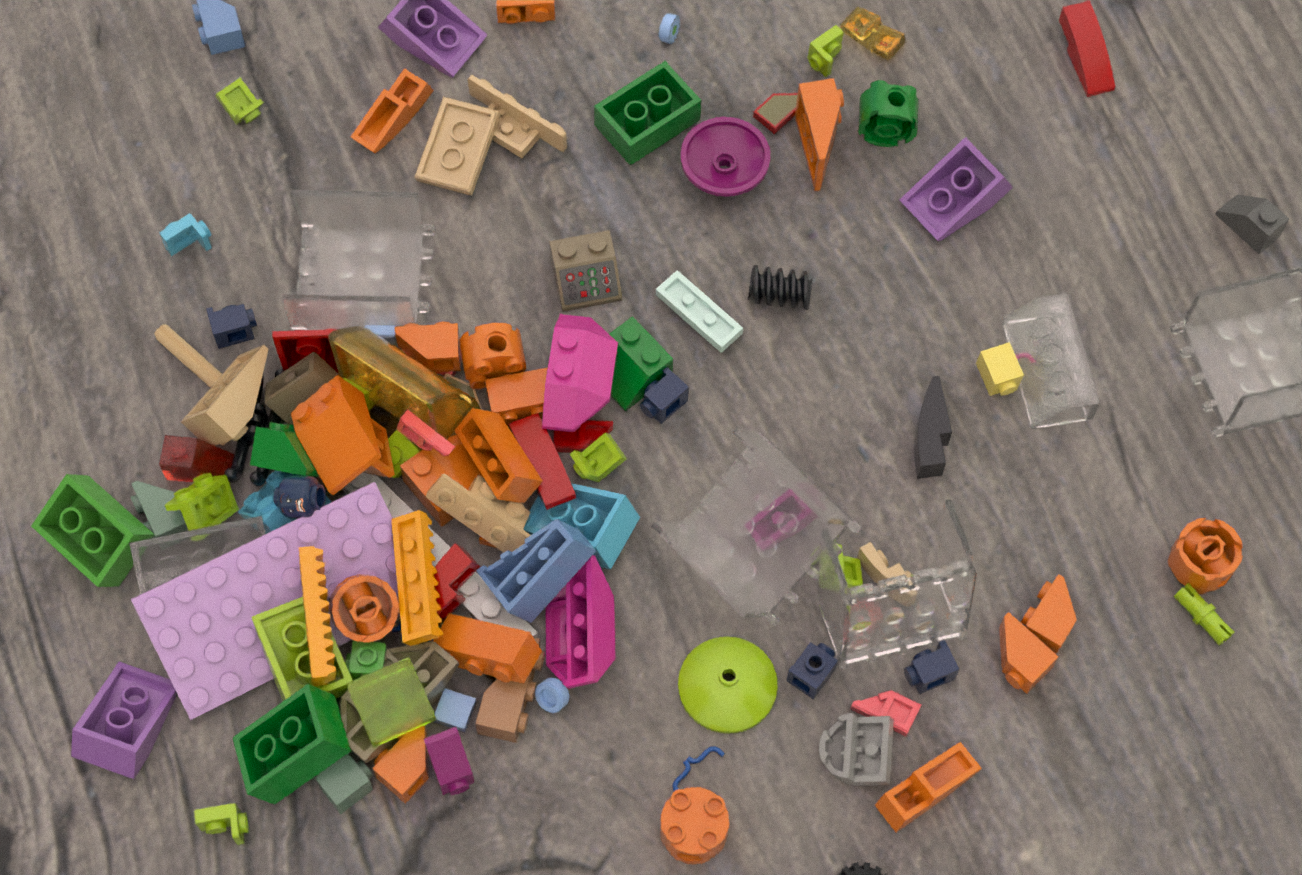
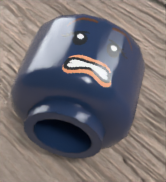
M287 476L274 491V504L276 507H279L282 515L287 518L311 517L315 510H320L325 505L326 494L324 486L319 484L318 480L312 476Z

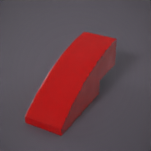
M1090 0L1062 7L1058 21L1069 43L1067 53L1086 96L1090 97L1114 91L1115 82L1107 47Z
M538 413L509 423L510 431L543 480L536 490L546 510L576 499L572 484L547 429H542L540 415Z
M456 543L439 560L435 566L437 573L433 574V577L438 581V585L434 586L439 594L436 602L441 610L437 611V614L442 619V622L449 613L451 614L466 600L458 589L481 567L463 547Z

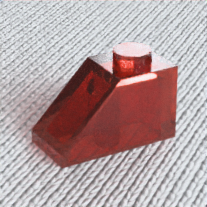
M165 435L159 466L166 480L193 482L195 477L205 473H211L212 476L225 475L226 469L231 468L234 454L198 438Z

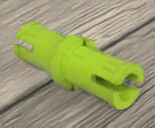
M1189 583L1174 595V598L1194 618L1192 621L1196 625L1200 624L1219 646L1235 633L1215 612L1216 607L1212 603L1208 604Z

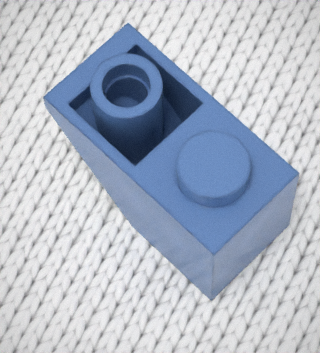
M196 0L197 4L192 5L196 22L202 21L203 27H199L198 31L202 45H209L211 55L246 47L234 6L221 0Z

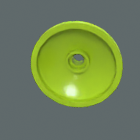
M717 637L698 645L684 660L678 678L679 697L688 715L702 727L726 734L749 730L764 720L774 705L778 689L776 671L769 657L755 644L737 637ZM731 673L735 679L733 681H726L723 679V675Z

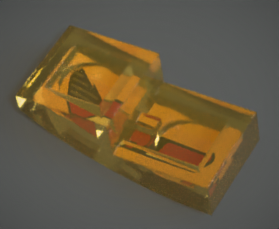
M858 6L840 24L841 29L853 40L888 61L906 43L904 33L883 25L879 15Z

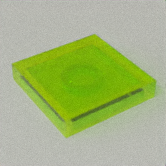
M410 657L346 684L373 748L436 720L434 711Z

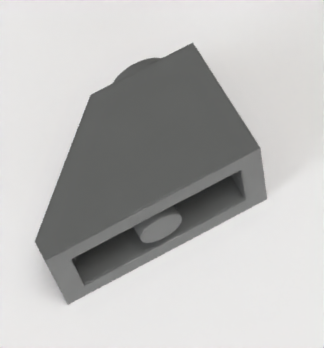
M1236 195L1215 213L1258 254L1281 236L1289 221V218L1268 199Z

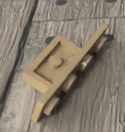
M474 75L467 79L469 94L487 105V108L497 110L500 113V118L492 138L494 142L520 158H523L539 139L544 140L561 152L565 151L567 148V135L560 125L543 119L537 111L532 108L527 109L517 103L514 97L496 90L485 79L480 80Z
M442 474L426 494L427 499L503 553L507 550L512 552L525 544L524 539L531 536L523 530L530 511L521 503L498 500L485 479L480 475L474 479L467 490L448 475Z

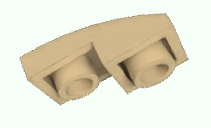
M871 542L860 547L857 559H860L861 567L870 578L896 599L906 604L912 602L917 587L913 575L908 570L904 571L900 563L887 568L888 561L881 550L876 551Z

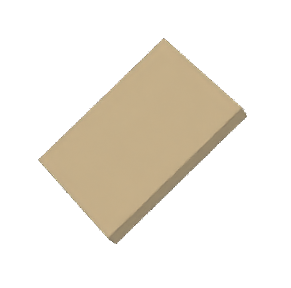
M443 97L414 177L416 181L472 196L500 118L499 111Z

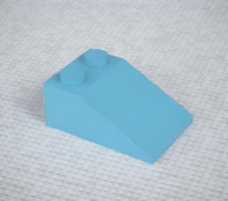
M571 483L576 499L546 510L538 495L529 510L530 515L523 530L532 535L552 521L559 519L580 530L596 550L593 555L596 557L600 567L610 570L640 519L627 496L619 493Z

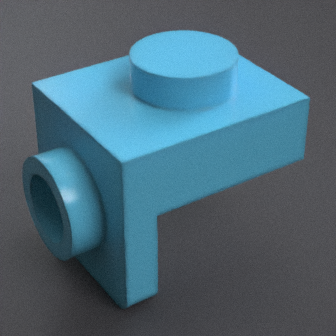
M190 213L178 221L171 222L164 230L159 232L163 244L171 256L196 240L206 251L212 248L209 237L212 236L210 230L202 220L197 222Z

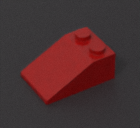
M329 328L324 330L272 331L282 369L285 371L312 352H315L340 377L349 378V343L345 330Z

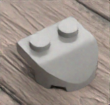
M847 713L837 718L838 721L828 731L824 730L819 743V754L823 764L836 778L853 786L890 785L894 720L890 716L857 717L854 713Z

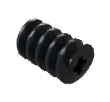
M754 265L751 271L748 300L753 295L755 304H760L763 296H765L767 305L771 306L775 298H778L779 306L784 307L787 300L790 299L792 308L796 309L799 301H802L804 310H808L813 277L809 280L807 271H802L799 279H797L793 269L789 271L787 277H784L782 268H778L775 275L772 276L771 269L768 266L760 274L758 265Z

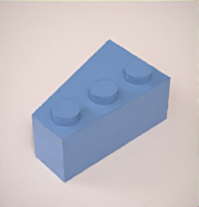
M559 519L552 521L524 539L525 544L514 551L507 550L500 555L501 559L489 567L482 566L476 570L508 613L530 623L534 621L596 552L580 530Z

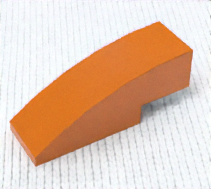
M404 68L389 91L383 89L351 135V138L376 154L410 122L434 90L427 82Z
M959 742L914 771L908 779L884 793L875 804V807L893 830L898 832L950 795L982 768L963 744Z

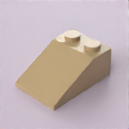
M265 345L238 355L181 421L207 448L218 444L223 446L230 440L237 441L248 430L246 424L254 414L269 350Z

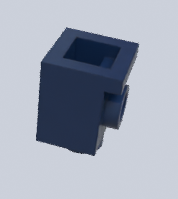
M244 304L228 305L222 308V310L215 312L212 307L206 308L218 349L255 339L252 327L257 326L252 308L246 310Z
M666 367L662 370V379L660 381H653L645 389L644 401L639 406L647 417H654L662 424L688 401L689 387Z
M943 640L938 643L936 651L932 652L931 649H926L916 654L910 666L904 668V674L910 686H916L919 694H922L955 680L960 668L946 641Z
M810 642L795 664L788 670L786 681L814 700L836 669L838 660L834 658L835 652L826 644L819 643L816 646ZM812 660L820 667L813 668L810 666L809 662Z

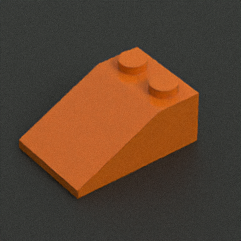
M834 78L801 83L798 87L795 120L814 191L821 190L836 136L837 124L841 123L840 107H844L843 92L841 89H837Z
M336 375L328 383L323 384L316 393L305 402L300 403L291 412L296 436L328 492L333 496L382 457L364 393L339 375Z
M457 434L446 438L447 441L455 446L448 456L441 455L434 448L431 451L423 449L400 465L404 483L441 527L454 517L426 498L428 490L442 474L448 475L467 490L478 475L483 477Z

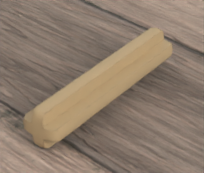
M163 324L155 331L156 339L210 388L222 375L221 372L168 325Z

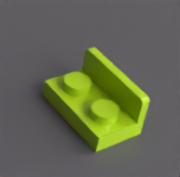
M211 473L195 477L192 485L176 491L174 498L165 504L167 511L181 510L192 539L203 538L239 510L227 476H212Z

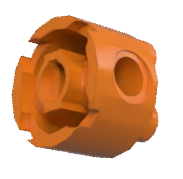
M483 324L475 327L474 334L469 336L467 331L459 339L465 378L469 381L470 388L472 389L485 388L486 379L521 373L527 369L520 330L518 328L515 331L512 330L511 324Z
M1198 518L1188 523L1179 534L1171 548L1168 565L1180 583L1183 585L1189 583L1198 594L1215 591L1228 582L1241 564V549L1243 548L1241 538L1235 529L1224 521Z
M357 574L347 577L336 586L329 599V613L332 623L340 633L354 641L370 643L382 639L392 631L399 614L400 605L395 591L387 582L373 575Z
M687 787L674 791L665 802L660 819L661 840L669 854L676 860L686 864H703L710 861L711 858L715 857L716 854L718 855L723 849L729 830V813L723 798L701 787Z

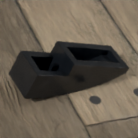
M940 376L932 378L917 421L914 440V461L917 479L942 476L946 465L942 446H948L952 429Z

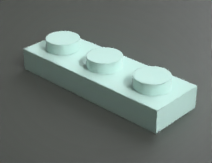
M678 270L656 288L655 295L719 352L722 353L743 334L742 326Z

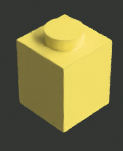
M1010 342L981 351L976 361L977 368L990 396L998 393L1004 396L1018 389L1024 374Z

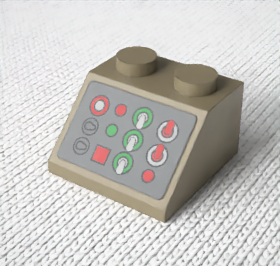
M610 230L549 241L550 260L562 312L622 301L616 255Z

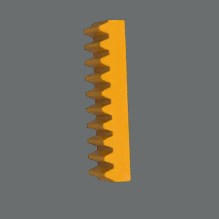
M421 510L391 519L402 642L409 646L433 640L443 635V631L438 627V623L442 622V619L437 614V611L441 610L436 602L439 594L434 586L438 585V581L433 577V574L437 573V569L432 565V562L436 561L435 556L431 553V549H434V544L430 541L433 533L428 525L432 524V521Z
M314 546L299 547V567L311 680L313 686H323L336 679L335 655L333 653V640H331L332 628L330 627V614H328V591L326 588V575H324L323 550L314 548Z

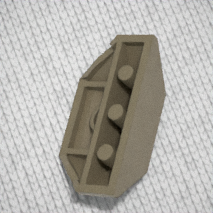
M434 641L387 649L383 675L380 677L362 675L341 697V718L351 751L367 763L377 757L383 750L387 748L390 750L399 741L397 738L400 732L407 725H414L440 698L459 662Z

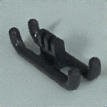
M276 370L275 377L283 373L285 370ZM262 375L253 417L246 424L248 430L238 439L231 468L225 471V475L230 483L237 482L242 476L249 446H253L256 427L269 428L270 422L281 423L282 418L272 409L268 416L264 405L260 404L264 375ZM257 467L256 471L250 475L251 483L254 486L263 485L268 477L269 469Z

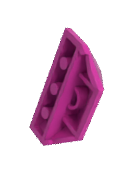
M560 314L555 324L545 382L542 429L575 432L581 427V424L610 402L618 342L591 317Z
M592 555L545 607L546 666L569 689L598 682L616 659L614 595L596 557Z

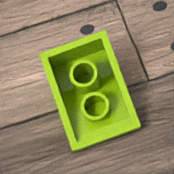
M303 596L252 616V622L282 700H286L306 684L312 685ZM332 634L331 640H333V653L335 655L336 679L329 682L328 685L315 687L335 695V698H339L353 685V680Z

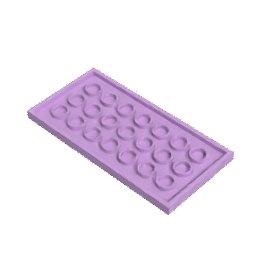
M375 482L324 505L320 510H315L311 517H301L131 599L190 720L274 679L251 617L303 596L299 567V547L314 546V548L323 550L324 575H326V588L328 591L327 601H329L331 594L339 583L347 577L357 574L373 575L387 582L395 591L398 599L391 522L393 518ZM330 616V627L332 628V634L337 645L340 646L352 640L340 633L332 623Z

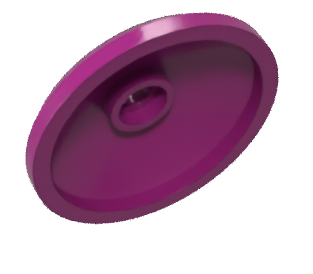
M715 117L699 123L686 135L680 153L681 166L688 180L698 189L708 194L722 197L741 195L759 185L768 172L771 157L770 148L764 135L754 125L734 117ZM721 166H728L729 168H728V169H723V168H720V167H721Z

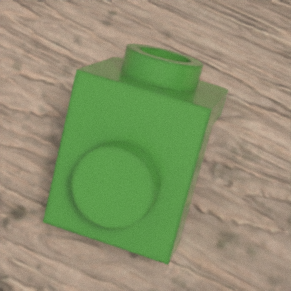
M353 640L352 651L347 653L345 661L353 684L362 675L378 677L383 675L387 649L385 643H366Z

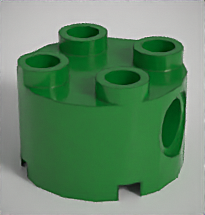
M883 80L873 81L870 84V88L860 95L859 135L863 134L866 142L881 147L898 146V141L904 139L905 144L911 142L916 137L918 131L919 99L916 88L909 85L888 84Z

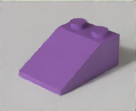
M401 0L378 27L399 47L451 78L454 77L487 37L483 30L448 0Z
M965 137L916 183L900 201L931 235L940 242L992 208L1013 187Z
M118 662L72 730L71 757L134 779L147 760L176 698L177 692L171 680Z

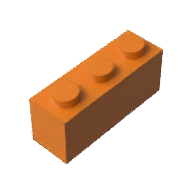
M548 367L486 379L485 385L490 411L499 413L508 427L509 423L537 413L543 419L545 382Z
M472 408L454 430L498 500L525 503L543 482L499 413Z
M450 613L440 628L443 631V635L433 639L434 642L459 662L457 668L468 670L477 676H482V674L494 676L506 683L514 681L524 684L542 652L529 631Z

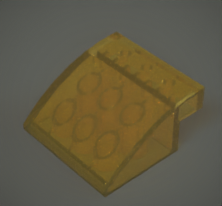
M349 326L334 330L328 335L339 376L367 390L371 401L399 420L409 410L447 440L472 408L481 410L475 398L368 328Z

